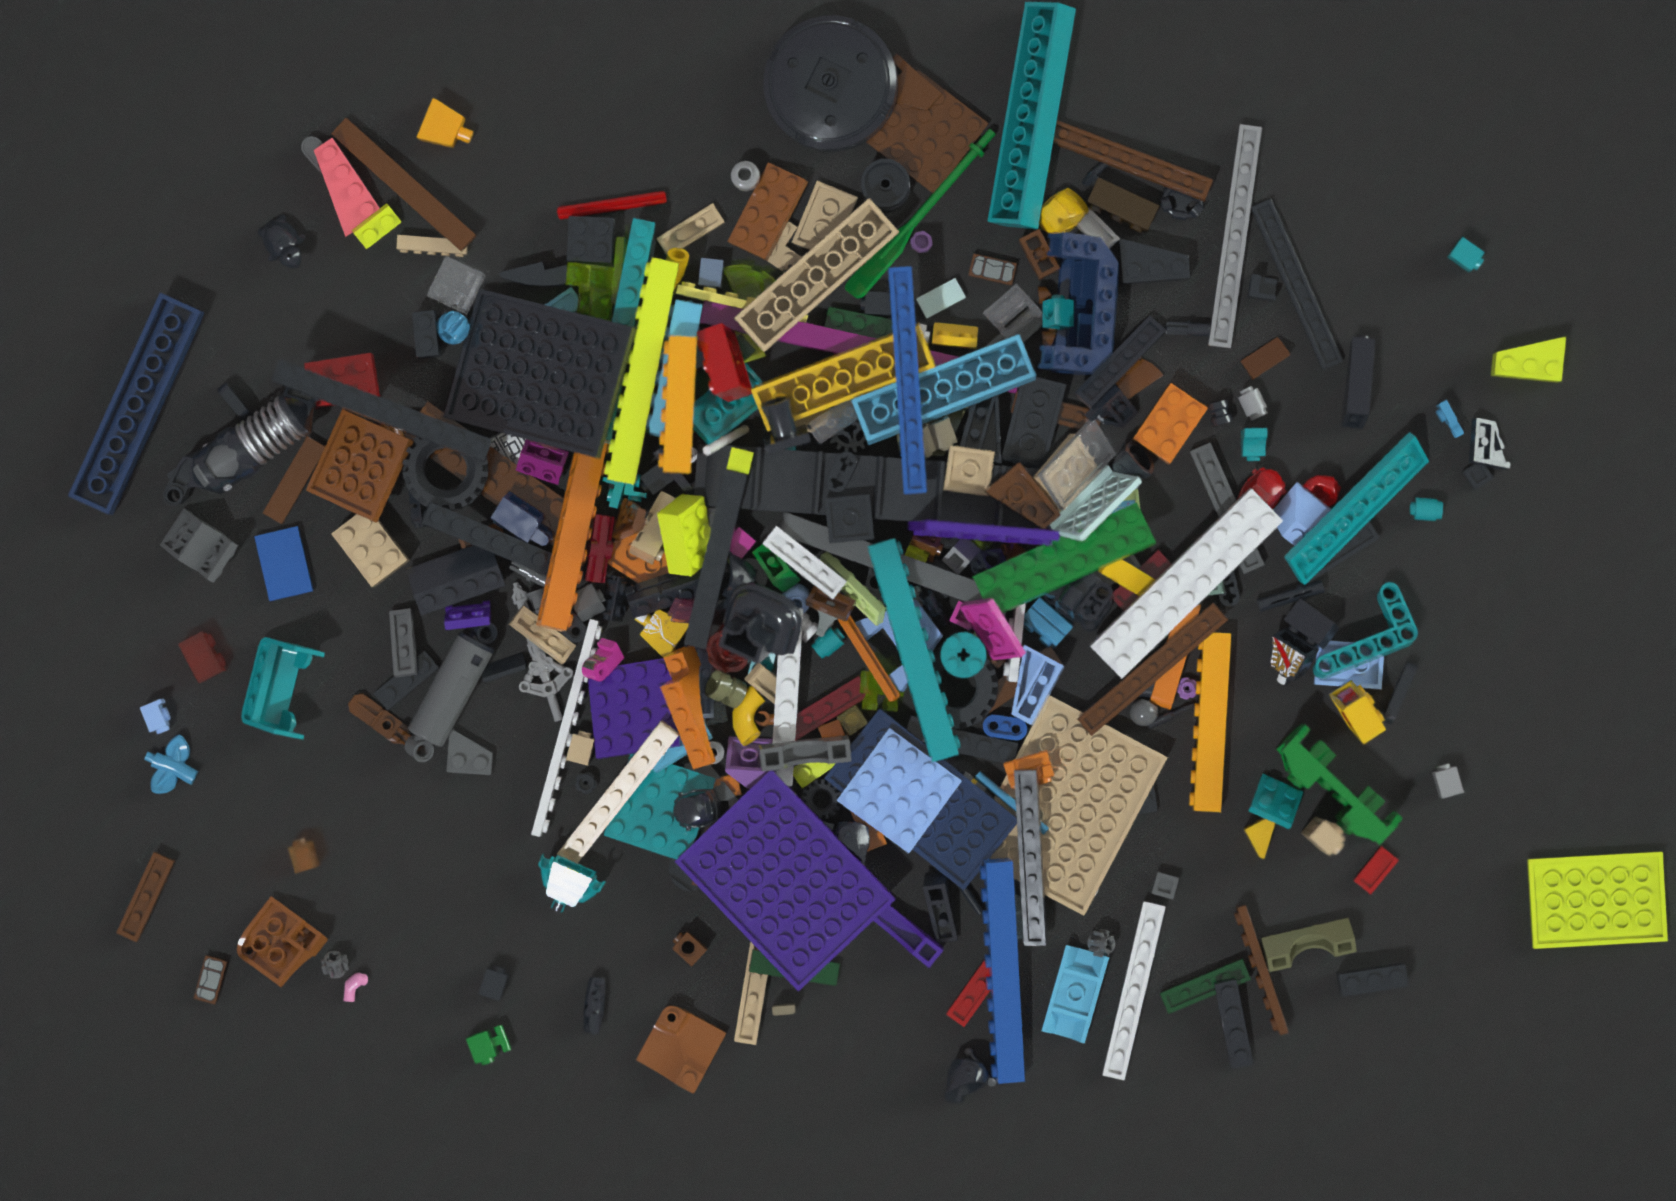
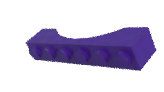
M891 905L873 920L929 968L944 949L943 946Z

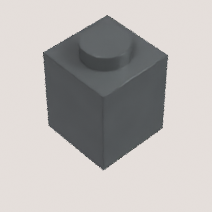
M592 583L575 592L578 595L573 608L582 622L606 610L603 602L606 601L600 589L596 590Z

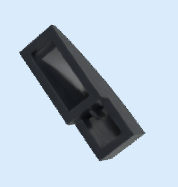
M539 262L499 272L501 278L527 286L559 287L572 284L567 265L546 270L545 264Z

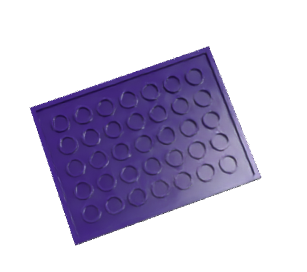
M770 770L675 861L797 991L804 987L896 899L773 770Z

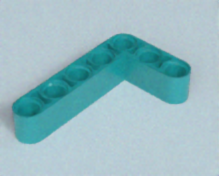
M1391 582L1385 583L1377 593V601L1390 629L1320 656L1313 665V673L1317 678H1330L1412 645L1417 638L1418 631L1401 591L1396 584ZM1383 591H1391L1394 597L1387 599L1383 595ZM1397 610L1401 612L1402 619L1394 618L1392 611ZM1401 631H1408L1411 634V639H1404L1401 636ZM1388 639L1391 647L1386 648L1382 646L1380 640ZM1360 647L1369 648L1370 655H1363L1360 652ZM1347 655L1350 663H1342L1339 656ZM1319 664H1328L1330 670L1323 672L1320 670Z

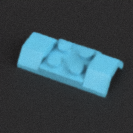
M1066 945L1042 1027L1043 1032L1057 1034L1085 1043L1109 957L1104 955L1103 957L1094 956L1092 951Z

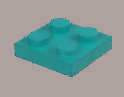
M1262 774L1249 812L1290 829L1303 791Z

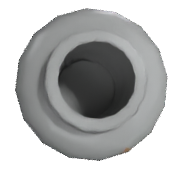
M741 161L735 164L731 171V180L736 188L746 192L758 186L761 177L755 164L749 161Z

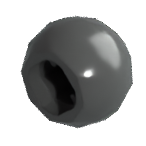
M1144 699L1136 700L1130 708L1132 721L1140 726L1152 724L1158 715V708Z

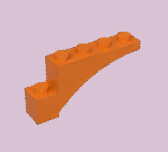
M689 645L676 649L664 657L672 679L660 688L693 769L713 764L716 760L709 743L701 708L699 669L702 664L695 647Z

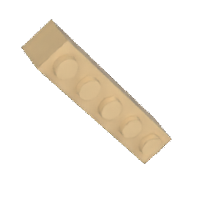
M397 235L396 249L400 250V253L414 251V254L428 252V255L441 253L442 256L455 254V257H463L467 255L468 246L461 252L446 238Z

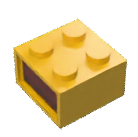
M1350 680L1329 694L1349 729L1363 744L1386 730L1382 724L1385 719L1380 711L1376 710L1373 705V699L1368 692H1365L1361 685L1356 686Z

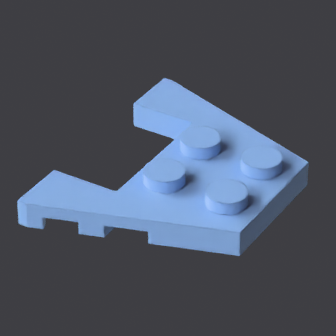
M914 600L915 607L919 606L922 619L919 620L921 629L925 628L929 641H925L927 649L933 651L943 635L921 604ZM886 611L883 622L877 626L869 618L855 622L866 641L884 628L896 645ZM901 665L889 677L902 693L908 687L906 686L908 683L903 666Z

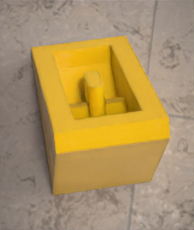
M1265 818L1243 828L1258 857L1265 859L1275 826L1274 822Z

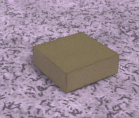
M795 1003L773 1005V1015L794 1014L796 1011Z

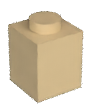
M579 731L578 734L574 733L572 735L566 760L589 765L595 744L594 738H591V733Z

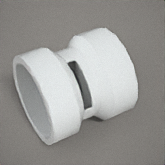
M805 612L803 613L801 639L806 643L817 631L818 624L812 622L809 619V615Z

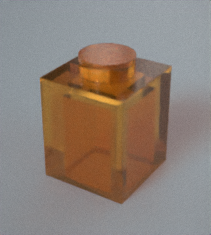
M302 838L293 841V846L288 847L295 873L320 866L312 840L306 842V839Z

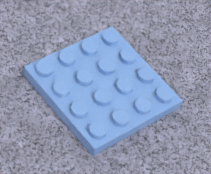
M889 728L837 801L910 853L962 780L936 761L932 762L928 755Z

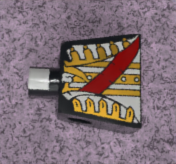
M1284 628L1272 636L1268 665L1279 673L1277 681L1280 684L1287 685L1290 681L1294 682L1305 675L1319 649L1287 628Z

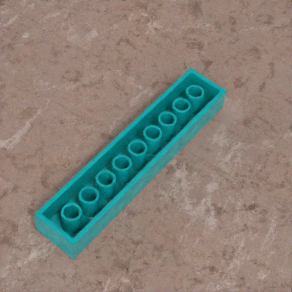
M1025 2L987 222L1005 227L1038 229L1076 8L1061 3Z

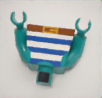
M544 854L541 855L538 865L541 868L543 885L547 888L546 895L554 898L551 908L557 912H563L566 904L575 907L577 902L584 903L595 896L597 892H600L605 884V881L598 882L596 880V871L557 855L555 860L553 856H551V859H546Z

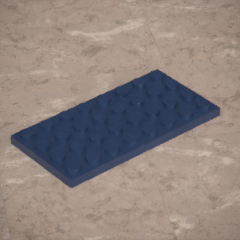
M879 709L850 745L851 762L836 763L824 779L840 792H843L889 728L929 756V753L922 741L882 709ZM942 759L936 762L962 781L913 847V850L961 889L965 890L980 871V866H983V860L989 859L1017 825V818Z

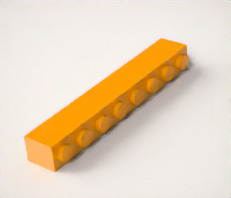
M1213 633L1198 645V650H1202L1201 659H1197V672H1200V681H1196L1195 694H1199V703L1194 705V716L1198 717V723L1193 726V739L1197 740L1196 748H1192L1191 760L1195 761V770H1191L1190 783H1194V792L1189 794V806H1193L1194 811L1221 812L1231 634Z

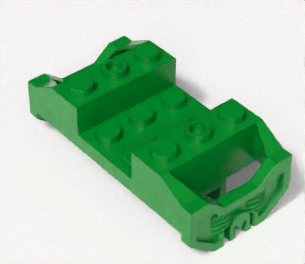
M1299 725L1276 748L1281 755L1285 771L1289 774L1287 779L1300 789L1302 787L1309 789L1316 781L1322 788L1328 791L1332 790L1334 793L1331 796L1340 805L1344 806L1334 816L1337 820L1335 825L1348 835L1352 833L1356 836L1368 838L1372 842L1376 841L1380 845L1396 829L1402 817L1393 811L1383 821H1380L1374 813L1385 801L1368 786L1355 797L1325 768L1334 759L1336 754L1321 740H1318L1307 751L1299 742L1304 739L1310 729L1306 725Z

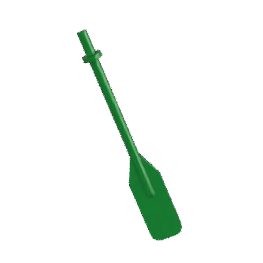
M988 129L976 144H969L971 150L908 223L898 229L899 233L870 257L863 266H860L847 281L845 290L857 299L865 296L900 256L913 229L972 161L977 156L983 157L984 152L982 150L996 135L991 129Z

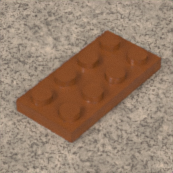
M768 163L728 242L768 261L808 181Z

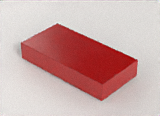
M1380 846L1353 881L1371 895L1399 860Z

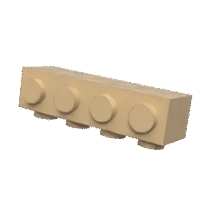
M1316 816L1301 832L1314 846L1329 856L1331 854L1336 855L1344 846L1342 843L1344 838L1341 836L1343 831L1334 823L1322 820Z

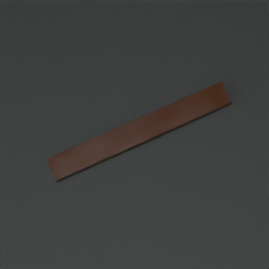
M347 118L331 133L461 252L476 237L467 226Z
M1057 120L1053 144L1205 202L1213 179Z
M1213 603L1077 720L1091 736L1094 735L1227 622L1228 619Z

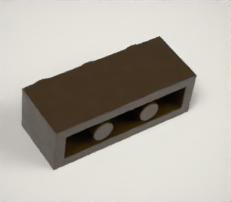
M1099 177L1086 203L1090 205L1089 209L1098 214L1105 212L1110 215L1109 219L1119 224L1124 221L1130 224V229L1139 233L1148 231L1159 205Z

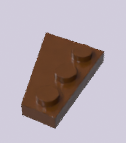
M622 497L611 539L619 541L642 531L646 524V518H644L646 510L632 500Z

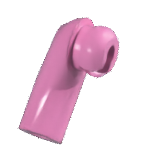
M355 973L346 980L343 1001L355 1002L356 989L368 983V976L366 974Z

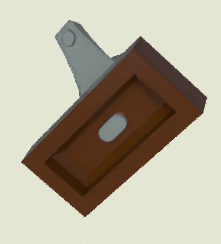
M814 585L806 599V605L816 609L819 613V625L816 635L823 637L828 627L833 626V621L837 619L846 622L856 605V600L840 593L832 599Z

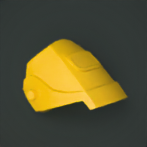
M1066 188L1053 195L1043 204L1039 225L1048 234L1070 232L1082 221L1089 212V208L1076 192Z

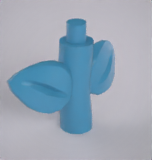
M177 735L167 744L165 755L158 752L156 755L147 752L144 760L150 762L151 767L157 769L151 778V790L153 793L164 794L175 788L178 778L190 785L195 781L198 771L185 764L190 756V749L183 736Z

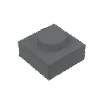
M1157 872L1151 893L1173 899L1179 878Z

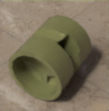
M719 670L711 674L705 687L707 697L721 701L732 708H737L742 703L747 692L746 682L735 677L731 679L730 675Z

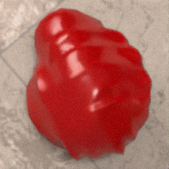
M1316 475L1302 485L1328 507L1333 506L1338 501L1341 486L1334 477Z

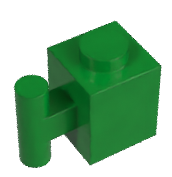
M502 1024L494 1027L497 1034L495 1037H492L489 1029L466 1038L475 1064L481 1062L483 1066L495 1061L494 1057L498 1055L496 1049L498 1045H501L503 1053L512 1049Z

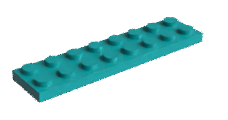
M1409 432L1284 556L1297 579L1302 584L1306 585L1429 462L1413 434Z

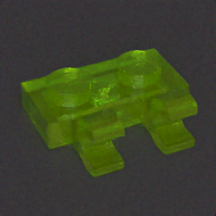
M861 671L860 693H866L862 701V709L877 710V695L885 694L870 671ZM899 691L900 696L904 697V692L901 693ZM885 697L882 703V710L897 712V700L890 702Z

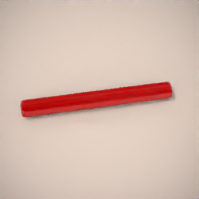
M665 191L558 207L557 215L559 219H567L569 216H586L664 204L667 202Z

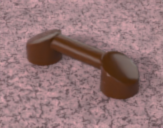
M1038 286L1039 304H1043V301L1051 299L1052 294L1046 286ZM1048 328V330L1042 331L1043 346H1052L1057 335V329Z

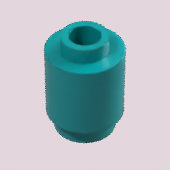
M1416 497L1415 501L1410 503V515H1413L1414 520L1436 521V519H1442V501Z
M829 627L824 636H818L811 646L823 659L825 656L829 657L845 644L843 641L845 636L837 627L835 629Z

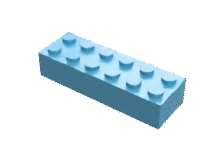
M676 300L675 305H670L668 320L672 322L671 327H666L664 342L669 341V336L697 337L702 305ZM661 349L659 364H668V355H664V349ZM663 367L662 371L657 370L655 386H658L657 393L653 392L650 404L654 411L653 415L648 414L646 429L650 430L649 435L660 437V431H665V422H661V409H666V400H662V386H667V377H663Z

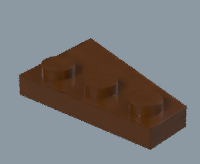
M1020 463L1015 464L984 490V492L1040 529H1045L1061 516Z

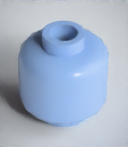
M797 583L785 593H782V595L793 601L797 608H803V613L809 609V606L806 605V599L810 592L804 585Z

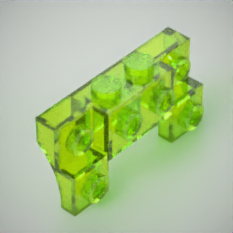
M568 262L566 285L579 287L578 314L611 322L616 268Z

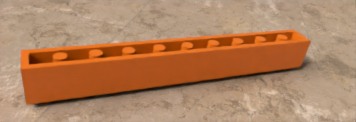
M608 443L604 444L600 459L575 452L573 454L536 626L561 632L566 631L567 627L571 626L573 615L570 614L571 608L575 606L578 594L575 593L576 585L580 583L582 578V571H580L581 563H584L587 556L585 544L586 540L589 541L592 533V528L589 526L591 519H594L597 507L594 506L596 497L598 498L601 492L599 481L600 476H603L606 463L603 462L605 454L609 453L610 444Z

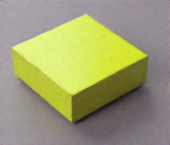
M732 447L727 470L749 475L754 453Z

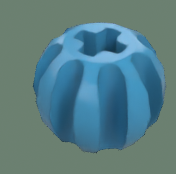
M450 311L444 313L438 319L436 329L438 336L444 342L454 345L465 340L469 334L470 326L465 316L459 312Z

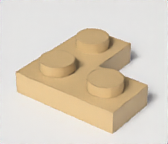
M789 221L768 259L770 264L781 271L783 269L787 270L789 264L793 266L794 262H798L802 258L786 247L798 228Z

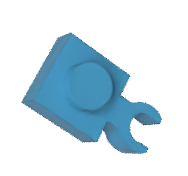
M1445 400L1437 404L1438 410H1436V414L1441 422L1445 421L1449 426L1454 438L1464 434L1448 401Z

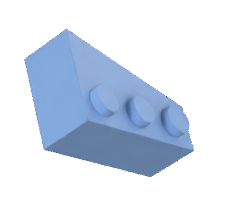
M1024 645L1023 648L1026 653L1022 656L1012 715L1030 725H1034L1065 666Z

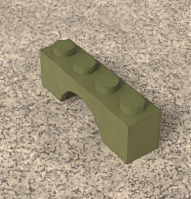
M1349 918L1261 938L1269 972L1290 968L1294 958L1300 952L1310 948L1327 950L1334 957L1357 952Z

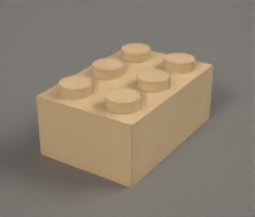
M357 514L332 533V536L371 587H376L410 561L380 520L376 523Z

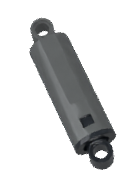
M491 622L490 625L468 627L469 635L462 631L458 633L409 724L408 730L415 735L410 736L406 740L405 750L418 762L430 760L434 753L433 744L439 747L445 744L495 649L487 644L492 643L496 639L497 628ZM485 627L484 632L480 634L481 630ZM422 745L421 749L417 752V748Z

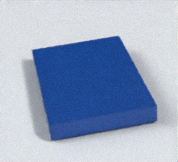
M299 526L254 536L269 601L314 591Z

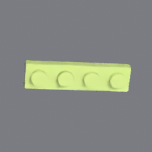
M829 552L823 553L820 561L847 581L840 591L845 596L856 600L855 606L876 626L881 624L886 610L883 603L877 600L868 588L863 586L853 573L848 571L836 557H833Z

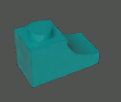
M1245 428L1241 430V457H1247V461H1260V457L1265 456L1267 428Z

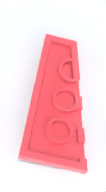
M331 138L314 149V153L346 237L352 233L355 227L375 213L380 207L335 140Z

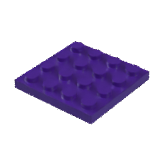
M664 658L618 665L609 676L600 682L588 678L597 759L636 754L662 720L678 732L660 688L672 679ZM680 735L669 748L683 746Z

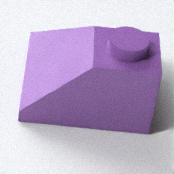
M729 736L725 772L747 789H751L769 772L762 771L759 745L773 743V739L757 738L751 744L743 746L738 737Z

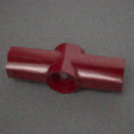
M595 514L592 534L586 548L588 557L585 574L586 581L605 583L608 560H610L613 552V541L611 540L614 524L613 516Z

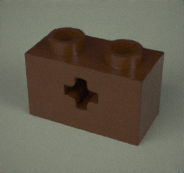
M1040 229L1019 239V243L1039 281L1059 271L1060 267L1055 258L1047 256V251H1050V248Z

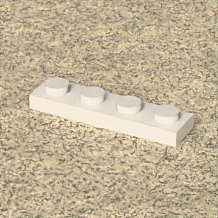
M777 526L762 543L832 599L847 582Z
M1025 604L1014 608L1013 618H1009L1008 621L1020 644L1022 643ZM1020 657L1010 658L1008 663H1004L1003 675L1007 676V680L1010 682H1018Z

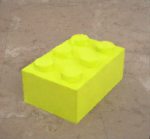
M681 494L660 510L657 516L669 574L692 576L702 568L711 528L709 526L704 496Z

